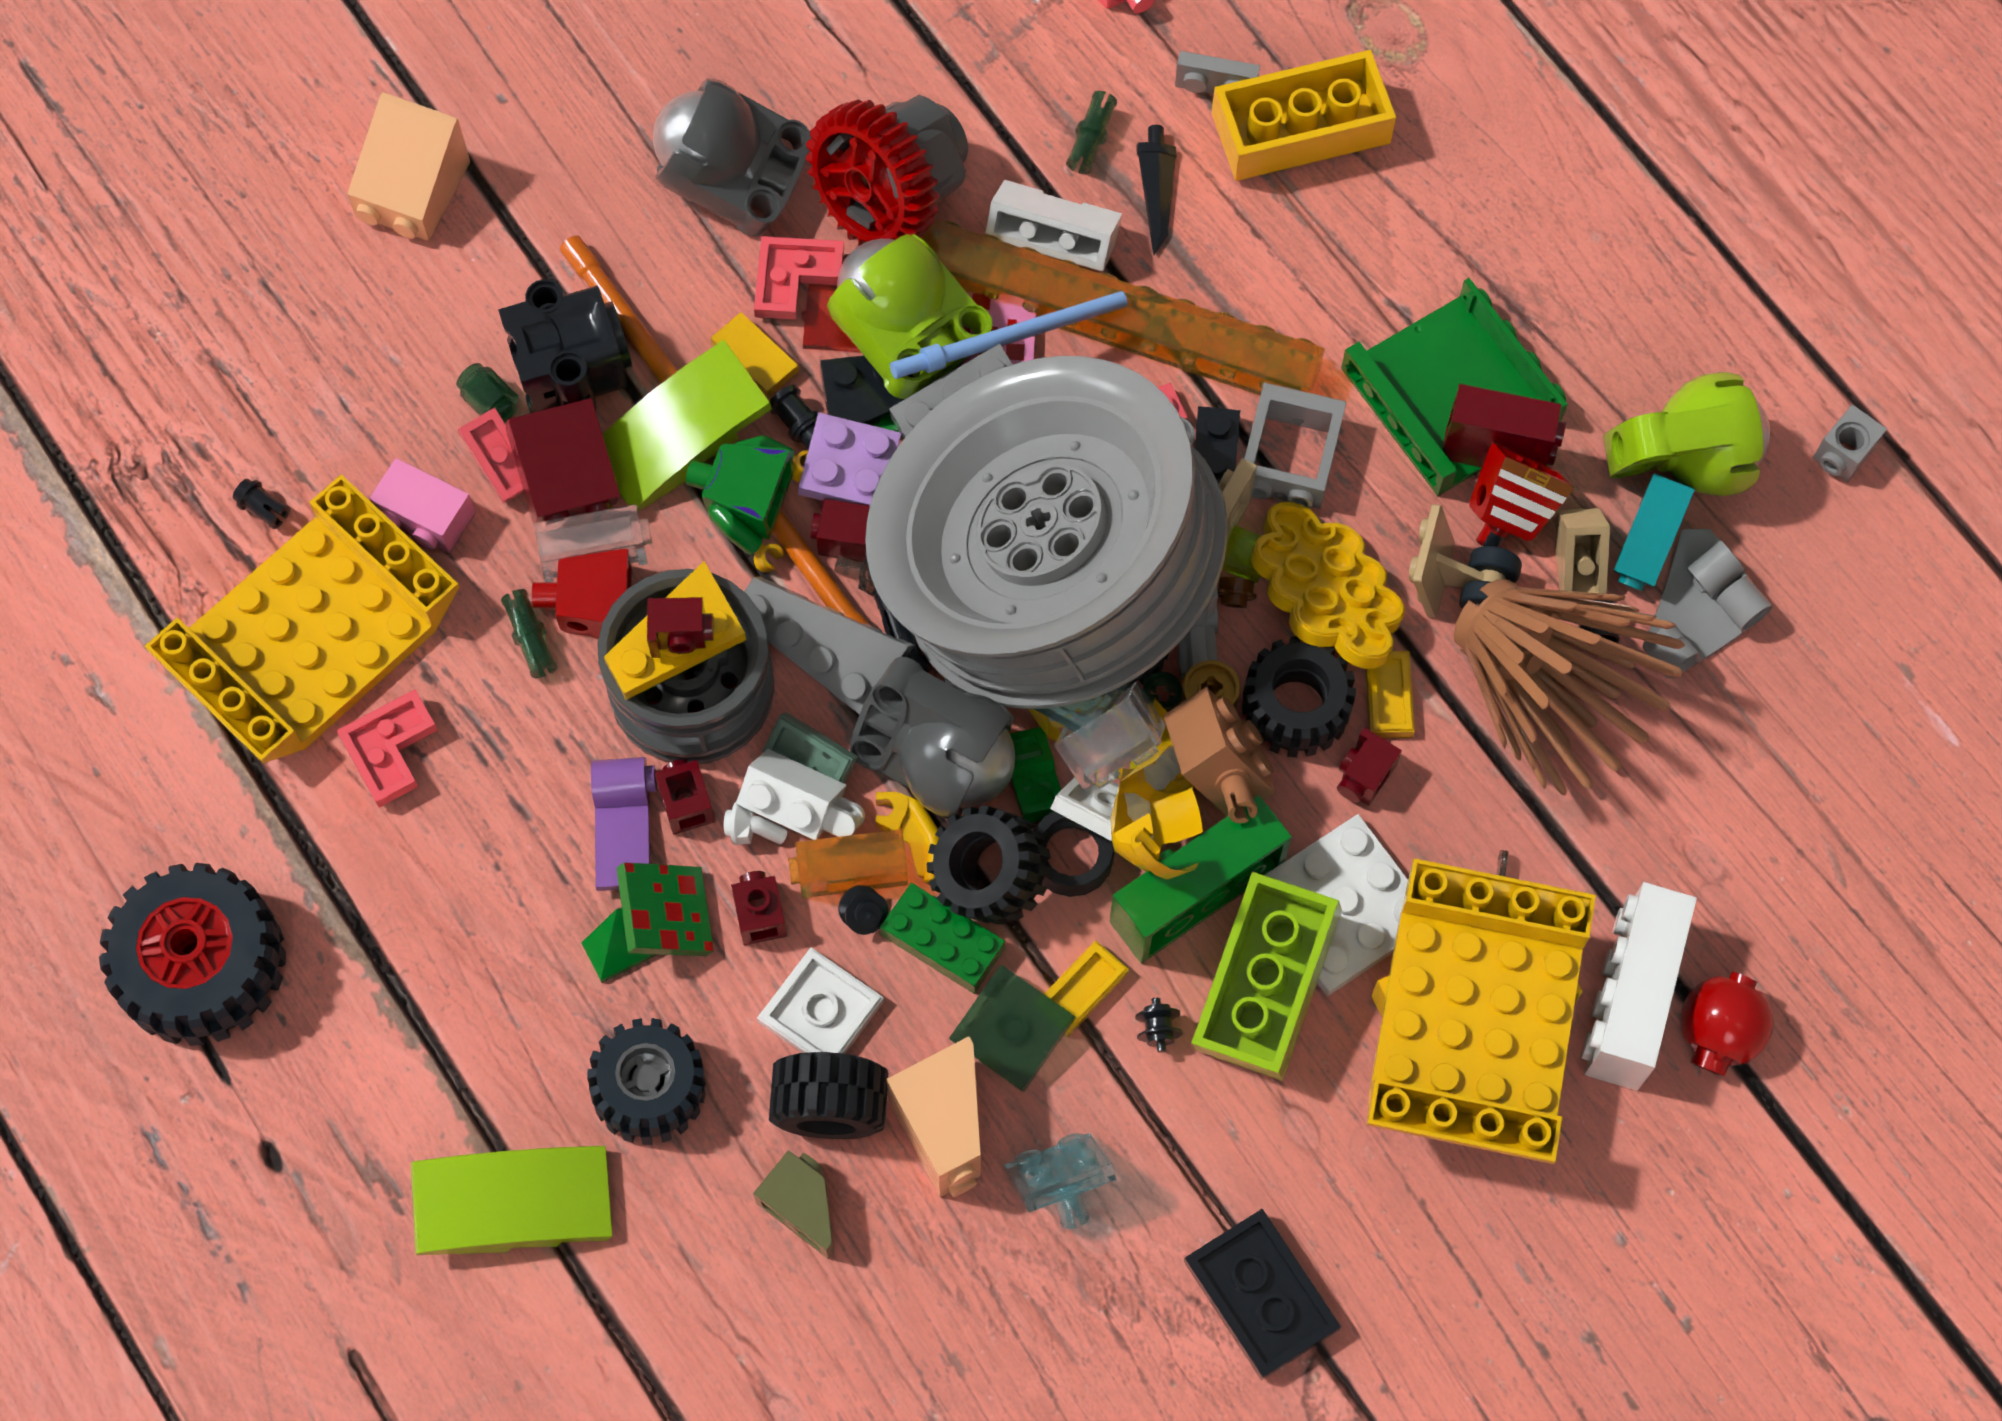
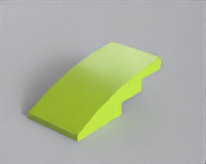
M722 340L665 380L602 434L619 493L634 515L686 482L687 469L692 460L706 461L717 454L721 445L725 443L732 444L737 441L738 436L736 432L772 410L768 399L725 340Z
M606 1146L509 1150L418 1160L411 1163L415 1255L504 1253L512 1248L558 1247L562 1242L608 1241L612 1237Z

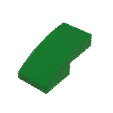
M1041 727L1010 734L1015 749V767L1011 782L1021 816L1031 823L1041 821L1046 815L1054 812L1050 808L1056 795L1061 791L1055 772L1054 758L1046 734Z

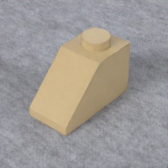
M1600 508L1557 510L1555 554L1560 590L1607 594L1610 525Z

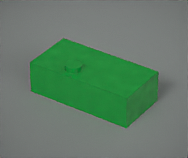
M1259 795L1253 798L1257 806V814L1254 818L1249 815L1247 806L1245 807L1249 819L1248 822L1235 823L1227 816L1176 852L1173 849H1168L1159 856L1158 862L1173 870H1181L1200 862L1194 871L1168 880L1156 876L1151 871L1145 872L1113 894L1109 922L1141 964L1245 893L1252 872L1265 875L1285 862L1292 836Z

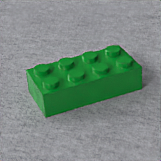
M911 882L880 926L881 936L975 994L1005 950V940L973 920L951 912V907L942 905L936 897Z

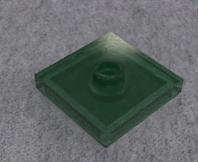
M1000 965L949 1039L957 1043L969 1036L974 1045V1057L1022 1092H1025L1076 1017L1009 969Z

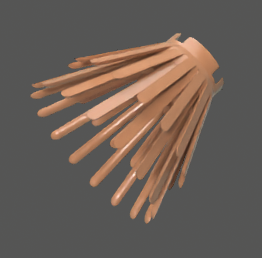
M1498 579L1486 584L1480 591L1488 597L1483 600L1479 607L1470 600L1467 602L1458 617L1453 637L1454 642L1463 648L1460 651L1469 659L1503 748L1505 749L1508 742L1514 757L1518 761L1521 760L1522 750L1537 780L1545 789L1547 782L1535 758L1539 760L1557 791L1561 795H1566L1567 789L1563 780L1538 741L1537 732L1516 700L1517 698L1582 786L1586 789H1591L1593 781L1570 751L1569 738L1545 708L1550 706L1610 769L1618 771L1622 768V763L1588 728L1595 727L1597 719L1559 683L1640 744H1644L1649 740L1648 734L1573 676L1613 700L1620 696L1618 689L1620 688L1661 711H1667L1670 708V703L1662 696L1562 641L1626 668H1633L1637 663L1673 678L1681 677L1683 672L1675 665L1560 620L1674 649H1681L1685 644L1679 639L1628 626L1630 622L1671 629L1676 624L1656 619L1657 616L1638 613L1639 609L1633 606L1592 601L1617 602L1626 597L1622 595L1524 588L1517 586L1507 579Z

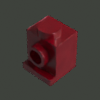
M703 597L648 598L647 643L651 658H661V649H668L670 652L677 654H687L695 649L706 648V641H714L713 613H706Z
M1364 727L1359 735L1356 748L1352 747L1339 767V770L1343 772V777L1337 786L1338 792L1352 802L1358 803L1361 801L1370 806L1396 768L1402 750Z
M687 760L673 761L666 764L663 770L654 772L673 835L715 822L713 809L697 760L691 762ZM682 793H690L693 795L684 799L677 800L678 796Z
M752 871L739 877L740 883L731 884L743 945L787 937L775 875L766 877L764 871ZM756 899H766L764 904L759 907L752 906L749 901Z

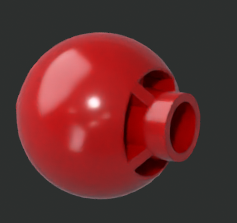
M1731 972L1729 979L1722 976L1709 978L1698 984L1688 994L1681 1009L1680 1025L1685 1041L1694 1051L1690 1061L1691 1064L1725 1077L1729 1066L1748 1063L1766 1048L1773 1032L1774 1020L1768 999L1762 992L1755 989L1757 981L1742 974Z

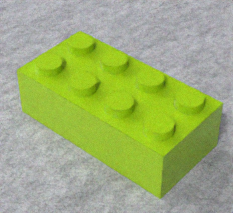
M1255 872L1251 873L1191 1042L1196 1051L1283 1081L1342 913L1339 900Z

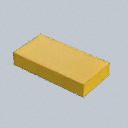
M742 312L710 337L713 346L725 340L754 382L768 398L799 372L798 364Z
M1392 651L1384 665L1374 669H1365L1368 726L1370 731L1382 738H1412L1415 728L1410 651Z
M1095 940L1035 1003V1009L1066 1037H1069L1128 975L1129 969Z

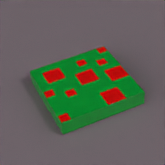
M624 862L616 867L628 953L706 957L714 952L702 867Z

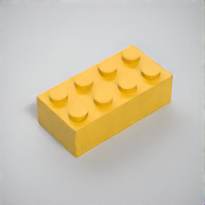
M1371 49L1216 86L1214 88L1211 112L1235 181L1391 144L1396 115Z

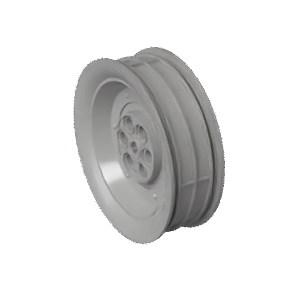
M1084 356L1043 357L1000 368L965 385L933 408L908 433L887 463L871 500L866 525V556L872 581L885 606L901 625L914 634L927 660L942 677L965 693L989 697L1005 707L1021 709L1055 708L1096 698L1134 680L1165 657L1186 636L1199 619L1218 583L1227 548L1228 519L1220 485L1210 466L1191 445L1187 429L1179 413L1159 388L1139 373L1120 364L1103 359Z

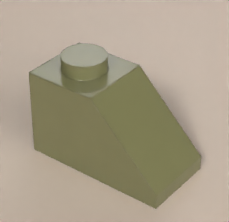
M788 1150L753 1193L755 1202L820 1254L829 1259L834 1253L827 1187L825 1178L821 1175L824 1169L807 1154L802 1153L798 1158Z

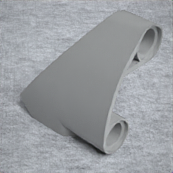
M1682 529L1667 583L1655 614L1657 616L1656 619L1675 623L1676 626L1671 629L1651 626L1649 630L1650 632L1679 639L1684 642L1685 646L1681 649H1674L1644 641L1642 646L1649 656L1675 665L1682 672L1732 642L1759 622L1773 607L1744 572L1745 568L1735 555L1710 529Z

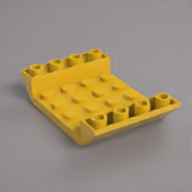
M342 474L309 502L316 517L188 628L177 617L144 646L160 664L263 764L305 750L435 633L460 587L447 572Z
M1413 858L1398 922L1369 1088L1367 1126L1555 1164L1563 1117L1558 1116L1573 1011L1582 952L1590 938L1596 895Z

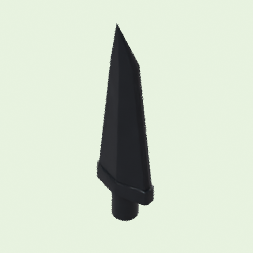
M1161 125L1149 126L1148 142H1139L1136 145L1153 256L1168 236L1174 164L1177 157L1176 147L1164 144V127Z

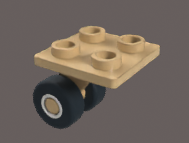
M1432 504L1429 518H1423L1420 525L1419 541L1422 545L1419 556L1412 558L1409 569L1410 582H1413L1416 587L1417 599L1419 602H1422L1427 617L1437 618L1445 586L1462 588L1459 604L1463 609L1469 600L1479 607L1483 600L1488 597L1480 591L1486 584L1498 579H1507L1513 583L1518 581L1522 568L1520 558L1513 552L1500 547L1482 546L1476 548L1471 553L1468 566L1453 560L1455 541L1442 505Z

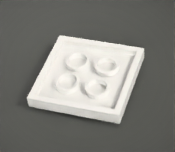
M1359 814L1264 875L1339 900L1342 913L1317 982L1327 997L1393 953L1408 879Z

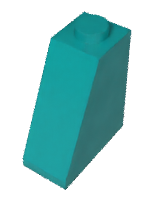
M1655 473L1652 475L1613 569L1614 572L1621 574L1618 580L1619 583L1639 591H1643L1645 584L1652 587L1655 586L1695 489Z

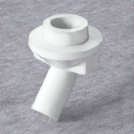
M736 802L732 810H726L724 833L726 836H731L734 845L751 844L753 833L779 845L787 837L788 831L786 828L763 817L756 816L757 813L737 805Z

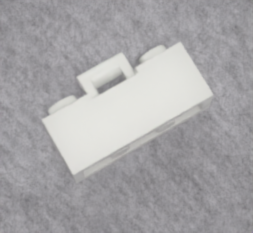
M1004 180L991 201L985 238L1103 271L1115 248L1122 213L1084 202L1078 204L1044 194L1039 189Z

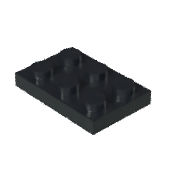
M1260 1209L1184 1258L1187 1268L1261 1381L1341 1328L1263 1209Z

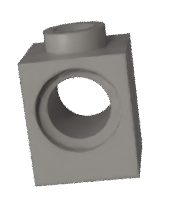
M1852 404L1824 437L1813 458L1820 463L1827 473L1839 476L1848 482L1876 449L1887 428ZM1840 442L1851 445L1854 450L1844 448Z

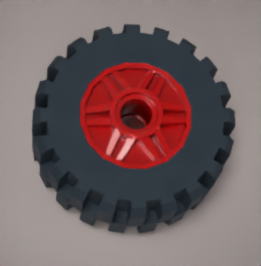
M196 863L193 871H188L184 864L169 866V874L160 876L155 871L145 876L144 879L147 884L139 890H136L132 885L123 894L127 901L122 908L118 906L112 908L107 918L113 926L111 930H102L100 945L107 951V953H102L99 956L100 969L107 976L104 983L109 993L117 1000V1004L149 1034H158L164 1041L178 1044L181 1038H184L190 1046L204 1045L206 1042L205 1036L210 1035L219 1042L230 1038L229 1029L237 1025L242 1030H245L254 1023L250 1016L257 1009L264 1013L272 1003L267 994L270 989L279 990L283 977L278 971V967L286 965V951L280 944L284 937L280 926L274 919V915L265 901L246 880L240 881L234 872L222 867L216 873L210 864Z

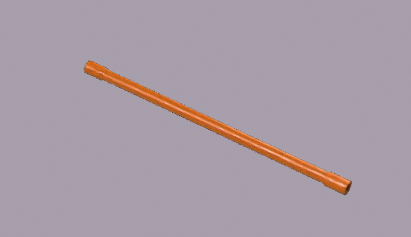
M575 235L565 240L560 247V252L589 287L598 285L604 303L613 301L623 333L662 384L675 374L677 369L601 269L599 261L582 238ZM780 509L772 534L826 607L844 613V616L862 624H869L863 615L856 611Z

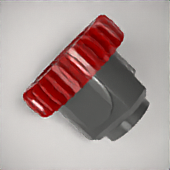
M917 95L906 102H893L886 107L883 104L874 106L871 100L862 102L859 99L841 104L816 121V126L810 130L811 139L806 143V147L810 152L805 158L812 164L807 174L815 179L816 183L813 184L812 189L819 191L821 196L819 203H824L828 208L829 213L827 217H834L837 220L838 230H843L844 228L847 230L849 240L858 238L859 246L875 239L896 240L906 234H915L921 238L928 232V228L934 224L933 216L938 212V206L935 203L955 192L962 185L966 176L963 163L968 153V142L961 123L949 109L922 95Z

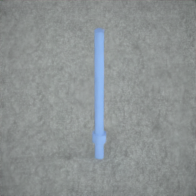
M1123 291L942 347L939 344L921 348L919 354L891 362V373L897 379L923 370L927 373L941 370L946 367V363L987 351L999 343L1003 346L1125 308L1128 305L1127 297Z

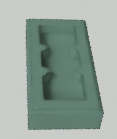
M787 712L780 714L762 751L764 753L767 749H770L844 784L858 759L857 755Z

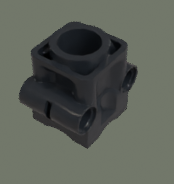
M542 279L532 283L527 288L525 302L498 309L505 333L508 334L507 342L523 390L526 393L525 399L530 413L592 398L596 411L595 397L628 387L624 370L632 367L628 346L613 301L603 302L598 285L564 295L558 283L553 280Z

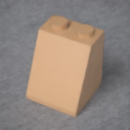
M382 92L347 193L354 215L366 224L377 225L378 223L390 227L403 237L409 239L418 237L430 241L470 164V158L458 118Z
M968 1036L886 1079L889 1103L940 1197L951 1193L952 1197H956L969 1191L977 1184L975 1179L981 1176L974 1045Z

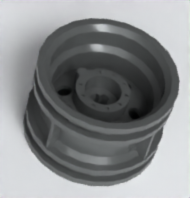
M694 569L667 570L646 577L628 588L611 606L602 623L597 643L598 664L617 724L629 741L644 753L668 763L677 760H687L688 762L697 760L698 764H708L728 757L747 745L761 730L770 713L775 691L767 631L759 609L747 593L733 582L712 573L746 634V640L627 700L624 698L606 665L604 656L647 616L648 598H666ZM693 672L695 678L685 680L684 674ZM738 682L735 688L729 689L724 687L725 685ZM661 699V701L655 705L647 703V701ZM692 702H698L703 710L690 713L693 708Z

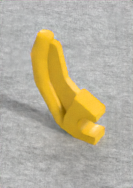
M876 792V806L888 805L893 809L889 815H876V827L897 838L899 837L910 846L917 876L923 878L926 884H930L929 881L935 877L934 874L927 872V862H933L934 855L928 853L930 844L937 845L939 837L935 835L938 827L925 807L917 799L899 792Z

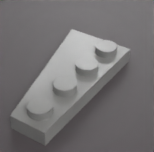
M753 577L744 591L760 611L767 631L768 642L859 715L869 693L891 662L897 657H907L915 646L903 639H896L882 633V630L869 624H862L846 617L844 613L812 602L808 597L762 577Z

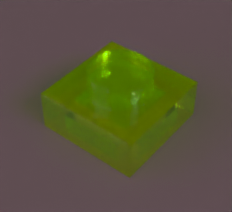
M1234 526L1227 542L1222 570L1258 583L1261 575L1253 568L1250 558L1255 542L1262 535Z

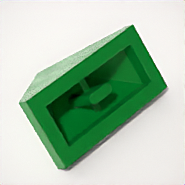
M617 908L581 942L601 983L658 955L628 953L622 908Z

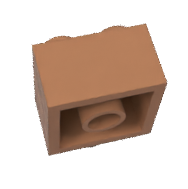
M1204 687L1163 715L1182 776L1221 812L1229 816L1231 821L1235 823L1248 822L1249 819L1245 811L1246 806L1249 815L1254 818L1257 814V806L1253 798L1259 795L1264 801L1276 793L1270 778V774L1273 773V767L1260 749L1259 745L1263 743V738L1256 726L1250 720L1243 722L1232 703L1226 697L1219 699L1208 687Z

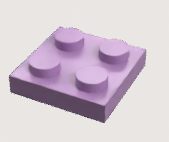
M818 413L798 487V495L822 501L830 499L870 506L877 483L887 463L899 446L901 432Z

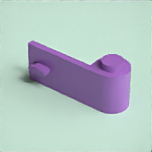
M646 757L591 761V788L595 806L596 891L619 890L616 867L622 863L650 864L649 792L657 791V780L654 773L656 772L655 765L647 766Z

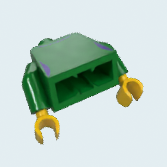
M760 435L738 441L735 444L725 443L721 445L713 465L692 460L687 469L686 484L704 489L702 499L707 513H709L710 520L731 542L748 555L755 554L754 564L759 571L769 573L775 570V567L767 562L765 558L766 552L770 553L774 558L780 559L783 557V549L777 544L765 546L762 544L763 539H770L791 479L800 482L803 472L801 464L805 465L808 451L804 450L795 455L792 448L768 436Z

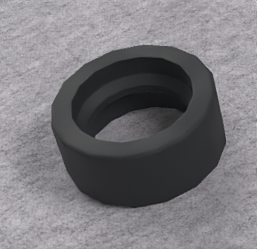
M1054 811L1046 815L1034 829L1041 832L1046 840L1040 846L1046 848L1049 839L1056 832L1062 829L1075 828L1086 831L1093 836L1098 845L1099 855L1096 864L1090 871L1082 875L1073 876L1057 872L1051 867L1048 860H1045V866L1051 868L1050 878L1044 877L1042 885L1048 887L1047 889L1053 893L1067 897L1086 895L1099 888L1110 875L1115 855L1113 843Z

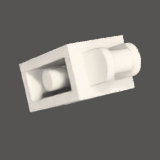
M767 749L748 766L736 802L739 806L813 840H816L824 831L841 838H847L865 820L863 808L843 797L846 784L770 749Z

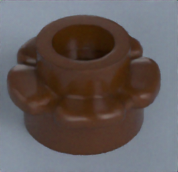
M1220 577L1219 589L1217 590L1218 597L1222 598L1221 605L1233 608H1247V601L1257 598V595L1253 593L1254 581L1238 577Z

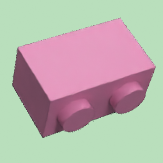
M395 458L369 498L398 528L411 534L413 540L429 550H434L437 547L447 553L451 552L476 513L468 493Z

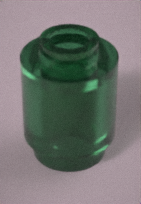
M475 363L467 367L458 377L456 386L460 390V397L479 416L495 408L505 423L516 413L518 394L491 367H484L481 363Z

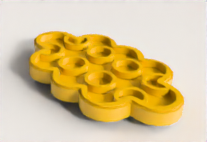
M1280 502L1273 505L1268 510L1264 520L1263 530L1265 535L1260 536L1255 542L1250 558L1252 566L1258 574L1270 581L1267 589L1270 601L1276 607L1290 613L1289 625L1291 630L1305 643L1317 647L1334 646L1345 661L1360 668L1374 669L1384 665L1393 650L1394 640L1391 633H1394L1399 628L1405 615V606L1402 599L1394 591L1385 587L1387 582L1385 568L1377 560L1364 554L1365 544L1363 538L1349 526L1340 523H1321L1309 508L1295 502Z

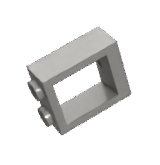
M1264 382L1245 460L1255 464L1266 418L1327 432L1328 435L1317 479L1257 465L1252 497L1258 499H1268L1271 497L1302 504L1307 508L1321 509L1346 401Z

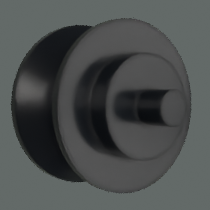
M857 885L848 889L839 901L838 912L841 920L857 934L867 935L880 929V926L888 916V906L885 899L873 888L866 885Z
M1157 997L1151 999L1152 1005L1144 1007V1011L1135 1015L1137 1021L1145 1023L1146 1029L1137 1035V1039L1147 1042L1149 1046H1157V1052L1163 1053L1166 1052V1045L1174 1043V1039L1181 1037L1183 1032L1172 1025V1020L1180 1016V1010L1171 1008L1169 1004H1161V999Z

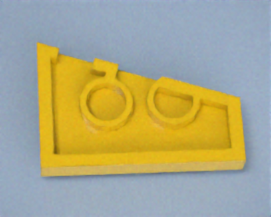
M705 561L666 598L703 597L706 613H713L714 641H706V648L695 649L687 654H677L670 652L668 649H661V658H651L647 643L646 616L604 656L606 665L626 700L746 640V634Z

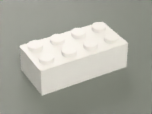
M1646 882L1642 883L1636 895L1628 894L1624 907L1620 908L1617 913L1613 927V934L1618 936L1613 950L1609 949L1603 966L1602 975L1608 977L1604 983L1603 990L1598 991L1591 1016L1599 1019L1595 1021L1592 1033L1588 1032L1582 1048L1581 1059L1588 1060L1584 1075L1638 1091L1654 1070L1697 897Z

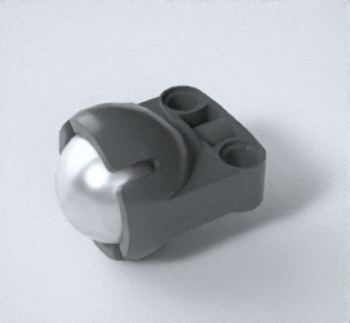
M706 78L697 91L686 92L676 96L660 111L653 130V145L657 158L660 161L655 177L666 189L730 221L743 234L758 236L764 233L777 219L790 198L809 151L806 143L811 139L810 131L802 122L784 118L737 92L735 88L726 83ZM781 138L788 140L794 150L784 146ZM751 206L760 209L764 218L757 217L752 212Z
M897 657L888 666L863 704L853 730L850 752L858 756L856 762L870 770H878L910 788L911 793L922 806L941 818L948 819L953 814L961 816L965 808L983 805L993 800L1009 783L1015 767V749L1009 734L1014 717L1005 706L991 698L978 694L963 693L925 672L922 666L915 660L908 657Z

